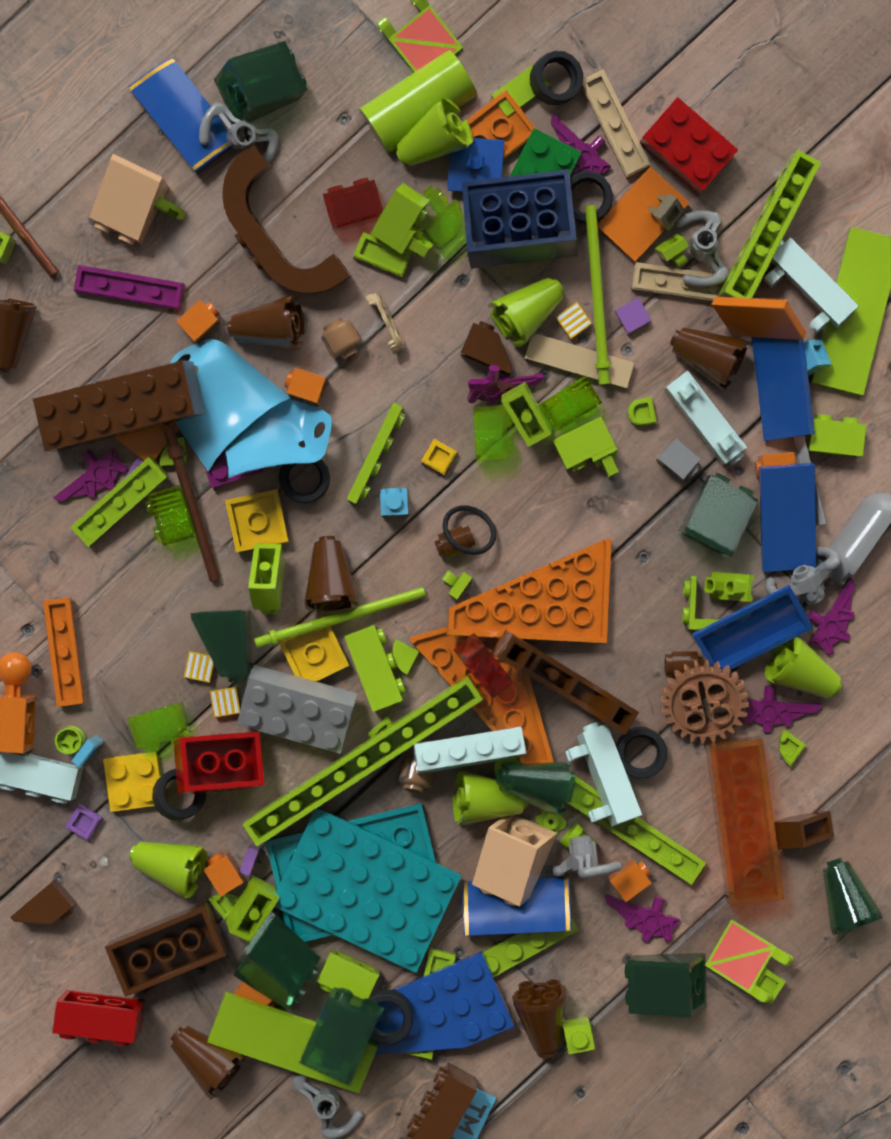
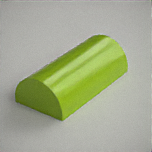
M447 50L360 107L359 111L389 155L398 149V142L437 101L447 98L458 108H461L477 97V91L458 58L451 50Z

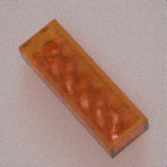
M759 736L705 743L726 901L732 907L783 900L784 892L763 739Z

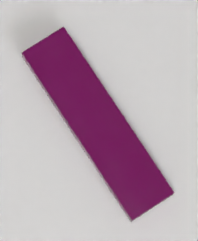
M78 265L74 292L180 310L185 284Z

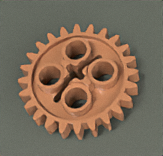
M707 659L704 662V666H700L696 660L692 669L687 664H684V673L675 670L676 679L668 677L667 681L670 687H663V694L665 696L661 697V704L664 705L662 706V714L666 715L665 720L667 724L672 723L673 732L680 729L681 738L690 734L691 742L696 737H700L701 743L704 744L706 737H710L711 741L715 743L716 735L726 739L725 731L728 730L734 734L733 725L742 726L740 717H747L745 708L749 707L748 699H746L748 692L747 689H743L745 687L744 681L738 680V672L730 674L729 665L721 670L719 661L711 667ZM700 681L704 684L712 719L711 722H707L698 686ZM714 684L721 685L717 690L710 689ZM687 690L695 691L692 695L683 694ZM719 708L726 709L723 713L715 712ZM692 714L700 715L696 719L689 718V716Z

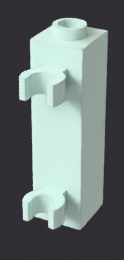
M791 237L786 242L781 240L771 260L776 268L766 275L764 281L773 288L783 276H786L821 312L810 322L809 327L817 334L830 321L838 329L858 310L859 306Z
M688 371L664 388L667 395L722 465L727 462L733 465L744 456L742 451L747 448Z
M596 722L583 727L584 732L577 736L580 745L568 749V751H565L568 762L583 756L587 762L603 804L602 807L588 812L591 823L608 817L609 823L613 827L641 816V810L608 725L599 726Z

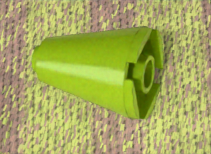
M447 98L437 101L398 142L396 153L399 160L403 164L414 166L470 146L473 142L472 132L467 120L462 122L457 115L461 112L460 109Z
M545 278L493 300L488 304V308L493 307V311L490 312L491 318L505 338L510 335L515 340L511 344L521 347L523 344H526L563 300L562 293L564 289L558 280Z
M799 636L773 649L772 653L775 654L772 662L767 661L764 672L765 678L770 682L825 699L834 697L840 692L842 683H840L841 677Z
M459 771L456 775L454 786H459L457 794H453L452 805L454 820L458 821L457 825H467L522 814L523 809L528 807V794L524 793V789L520 786L467 771Z
M140 841L138 845L132 847L129 860L132 861V867L181 897L190 899L200 885L195 883L198 876L204 875V868L207 864V850H204L205 847L200 845Z

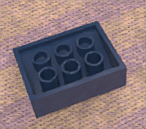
M569 170L462 182L467 253L471 269L578 256Z

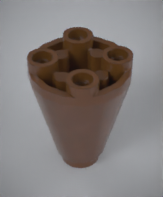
M557 979L534 983L533 981L521 982L518 985L519 989L512 996L514 1008L537 1056L541 1058L553 1057L558 1053L566 1002L565 989L561 986L560 980Z

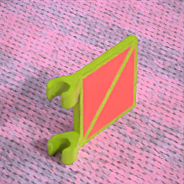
M411 0L420 13L397 32L385 17L377 23L378 29L389 40L413 72L447 50H451L455 55L463 49L462 45L432 9L427 0Z
M731 919L705 966L759 1001L769 1003L772 994L756 984L772 957L787 966L791 965L794 958Z

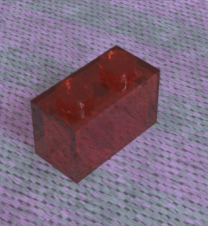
M368 178L358 179L353 182V186L343 188L342 185L334 186L327 189L328 193L323 194L332 229L381 216L383 212L375 180L369 181Z
M475 633L453 649L493 699L514 682Z

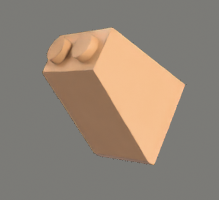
M113 154L89 218L95 222L94 227L107 234L112 230L120 234L118 239L132 246L134 242L142 245L158 212L155 205L159 197L164 199L169 186L162 177Z
M518 815L501 818L488 828L472 885L480 888L486 894H494L504 899L507 904L521 906L530 898L557 833Z

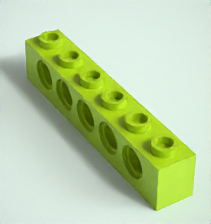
M797 150L788 158L717 297H753L821 164L820 161L800 150Z

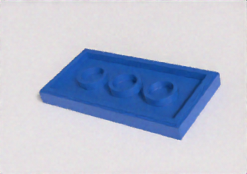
M751 337L764 441L815 434L804 340Z
M813 463L759 467L762 571L795 570L802 565L816 568L815 465Z

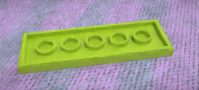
M850 227L836 283L859 307L838 329L830 321L824 326L821 340L832 365L813 373L810 383L863 396L891 289V237Z
M225 992L207 1043L358 1094L378 1048V1043L229 992Z

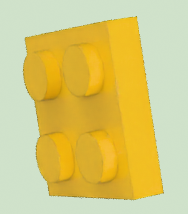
M278 489L225 500L236 553L254 549L255 544L289 542Z
M331 626L279 642L294 675L316 682L350 665Z
M158 751L103 759L110 812L154 806L152 800L153 787L157 779L161 777Z

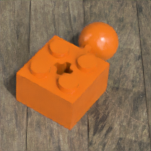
M9 652L0 658V680L5 684V693L0 695V752L25 753L34 748L37 695L21 694V685L29 679L32 667L29 659L19 652Z

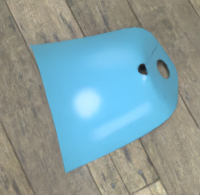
M205 339L178 352L170 361V363L177 362L182 356L189 354V361L194 362V366L198 367L196 376L205 415L175 423L208 472L223 450L251 423L269 409L292 398L233 349L215 339Z
M294 399L279 403L251 423L225 448L229 469L228 478L246 471L268 466L313 463L321 460L328 446L332 417L318 407ZM323 422L325 430L319 438H316L314 436L315 428L319 423ZM304 440L305 447L302 448L298 444Z

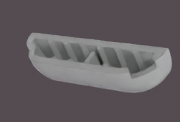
M874 493L863 499L829 546L840 557V565L828 574L830 580L837 586L842 587L848 576L855 574L890 525L891 494Z

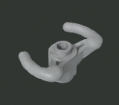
M214 103L207 110L199 130L200 144L204 146L209 144L211 124L214 118L219 117L227 130L226 138L231 147L242 150L252 143L266 141L268 147L264 156L269 163L272 161L279 142V135L274 129H256L253 125L235 118L223 103ZM238 131L244 135L242 141L238 140L239 136L236 134Z
M700 210L681 216L675 225L678 228H682L694 221L704 220L707 222L705 227L693 234L690 252L695 259L705 261L714 274L711 277H696L689 274L683 276L685 284L706 288L725 282L728 278V269L721 261L718 253L716 230L721 225V218L716 212Z
M816 548L817 556L828 558L816 568L802 565L793 571L791 576L792 583L788 585L791 586L795 595H799L800 599L808 605L816 604L824 599L825 586L822 581L832 570L840 565L838 553L831 548ZM767 578L765 589L768 595L780 590L776 589L773 578Z
M579 836L570 838L571 844H568L570 856L560 865L554 866L552 873L555 876H563L566 873L578 871V875L581 878H591L618 872L622 869V864L616 861L599 866L596 843L592 841V836Z
M298 1073L294 1077L293 1086L295 1090L310 1100L312 1109L322 1121L321 1134L326 1139L341 1138L358 1126L363 1118V1113L359 1110L355 1111L350 1120L338 1128L334 1127V1117L340 1106L339 1094L333 1088H318L307 1081L308 1076ZM323 1100H327L326 1102L330 1101L331 1103L325 1104Z

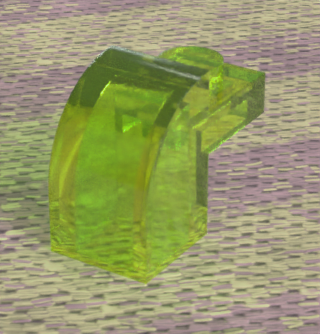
M430 185L422 192V195L430 200L429 205L437 215L423 226V231L440 251L458 235L462 224V210L457 199L447 205L448 198L441 189L435 190Z

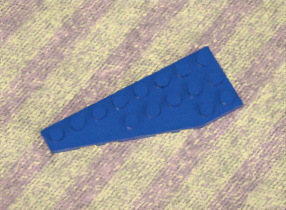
M483 952L475 953L426 976L392 989L404 994L411 1002L414 1010L413 1024L408 1035L400 1042L391 1045L378 1043L375 1055L466 1048L513 1028L515 1023ZM384 1001L379 1003L372 1012L374 1025L383 1032L396 1031L403 1023L404 1015L402 1009L393 1002ZM363 1003L317 1021V1023L373 1041L365 1033L361 1023L362 1011L365 1007Z

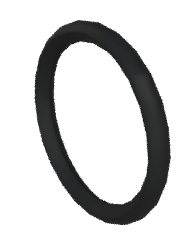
M469 505L456 506L450 509L443 519L442 528L446 539L455 549L470 555L483 554L490 550L495 543L496 529L492 520L486 513L476 507ZM459 511H471L480 515L490 528L491 538L489 543L480 549H468L459 545L449 533L448 521L450 517Z

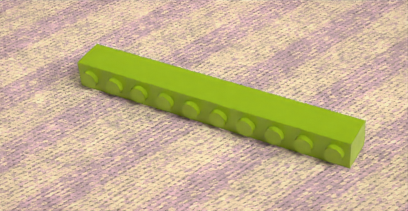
M470 674L466 675L248 817L242 825L258 847L482 701L484 695Z

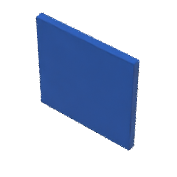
M473 138L472 144L466 149L451 153L449 156L447 191L462 192V182L502 178L504 140Z

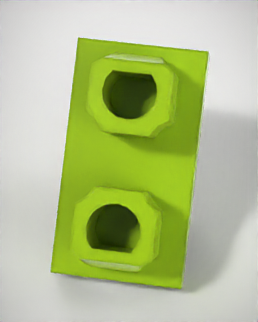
M712 572L711 577L705 578L704 591L705 593H710L711 599L752 602L751 591L754 575Z

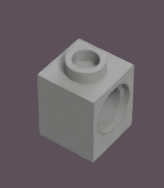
M676 438L669 443L656 459L679 480H683L685 477L690 479L699 469L697 463L700 458Z

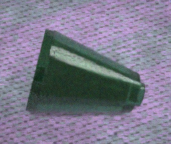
M565 762L506 764L502 769L498 770L496 784L499 785V789L504 793L552 815L561 816L567 810L563 808L565 802H571L575 775L568 768L572 767V765Z
M842 858L826 862L828 868L823 869L832 934H839L883 919L882 912L849 861L843 862Z

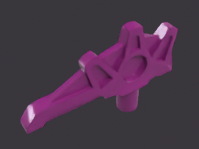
M553 113L551 124L556 129L559 141L582 152L571 175L584 171L602 174L611 168L604 159L598 156V151L606 143L603 138L598 135L589 145L579 139Z
M491 365L489 366L487 377L480 380L470 379L468 381L470 391L467 401L474 404L479 399L486 401L488 407H494L496 401L502 399V394L524 382L527 383L528 387L538 385L544 380V375L539 373L512 378L500 377V367Z
M115 448L105 454L104 458L98 460L88 450L81 455L89 466L87 471L53 498L63 501L69 497L84 494L92 498L96 496V491L104 487L111 491L116 487L114 480L118 472L125 473L128 466L119 460Z
M852 578L847 579L843 589L826 615L822 616L814 610L808 614L809 620L817 625V630L811 636L808 644L820 647L828 655L834 652L833 644L840 639L848 641L851 636L845 630L848 621L854 619V612L850 611L852 592L855 588Z
M765 685L764 698L760 700L746 698L748 699L749 707L745 708L747 717H743L742 721L748 725L752 721L762 724L763 731L768 733L771 732L772 725L784 723L786 727L791 726L792 720L808 713H816L822 704L777 701L774 699L775 686Z
M605 894L607 905L615 908L626 920L625 926L627 928L635 927L641 931L643 941L648 942L652 936H663L666 942L672 941V930L677 926L680 919L672 915H665L661 911L665 902L664 898L655 896L651 907H642Z

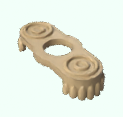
M377 292L365 296L370 306L378 307L393 338L388 342L391 352L393 354L398 353L404 348V341L387 310L382 296Z

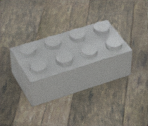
M254 665L248 677L237 725L341 754L358 693Z

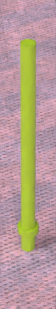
M596 205L585 206L597 352L595 369H598L600 385L610 384L609 368L611 367V362H608Z
M423 587L283 630L275 632L273 629L268 631L269 634L254 638L255 646L257 649L271 644L272 646H277L280 641L426 597Z

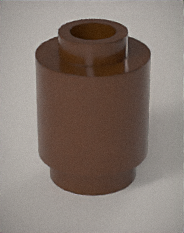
M458 526L449 530L451 537L459 545L468 549L476 546L469 526L463 528ZM443 532L437 534L439 540L434 541L439 556L445 555L446 559L463 553L455 549L448 542Z
M672 651L671 654H665V676L676 678L675 670L684 673V664H687L692 669L696 660L700 666H704L703 656H698V651Z

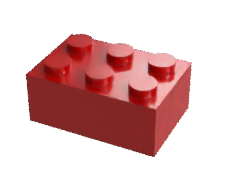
M679 97L671 103L640 140L641 146L698 196L738 151L734 145Z
M259 731L179 737L173 741L178 795L257 789L264 786Z
M65 990L56 1001L52 1033L59 1034V1037L62 1039L72 1040L76 1037H84L86 1041L92 1043H101L103 1040L113 1041V1044L117 1046H129L130 1043L134 1044L141 1032L145 1000Z

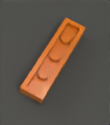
M67 597L44 600L43 606L56 706L84 704L85 698L72 599Z

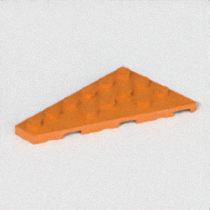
M612 539L601 540L449 607L447 635L500 638L504 631L507 630L521 639L607 643Z
M447 626L410 637L411 643L450 685L470 674L484 695L483 700L471 708L492 731L522 728L526 754L518 759L528 770L554 763L530 676L516 670L491 654L500 638L447 635Z

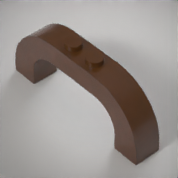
M252 143L233 160L227 170L223 183L224 209L230 223L237 231L234 235L243 248L248 246L253 253L250 258L259 270L264 268L270 277L288 289L303 293H320L338 287L351 278L352 275L336 254H332L315 267L308 269L298 268L286 259L253 214L249 203L250 190L255 181L270 170L272 166L259 148Z
M507 630L504 631L491 652L492 655L544 684L626 735L639 714V711Z

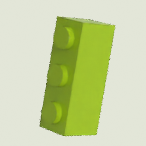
M374 624L345 635L344 638L372 712L403 701L402 694L406 693L401 678L396 679L392 669L397 667L392 653L386 654L383 644L387 643L382 628L377 629Z

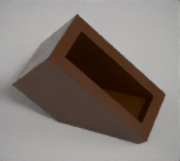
M480 321L479 325L473 323L460 355L487 367L497 365L500 367L499 372L509 376L512 367L499 334L494 332L495 327Z
M830 811L791 816L773 822L777 849L806 848L834 837Z
M55 879L10 918L14 922L52 925L58 919L62 923L74 913L71 908L77 902L60 882Z

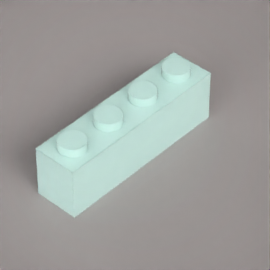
M521 727L414 744L412 748L417 774L521 758L526 754Z
M0 752L1 789L15 791L16 788L26 790L25 794L34 797H41L42 794L52 796L51 800L58 803H67L68 800L71 801L77 797L83 766L78 767L74 764L29 753Z

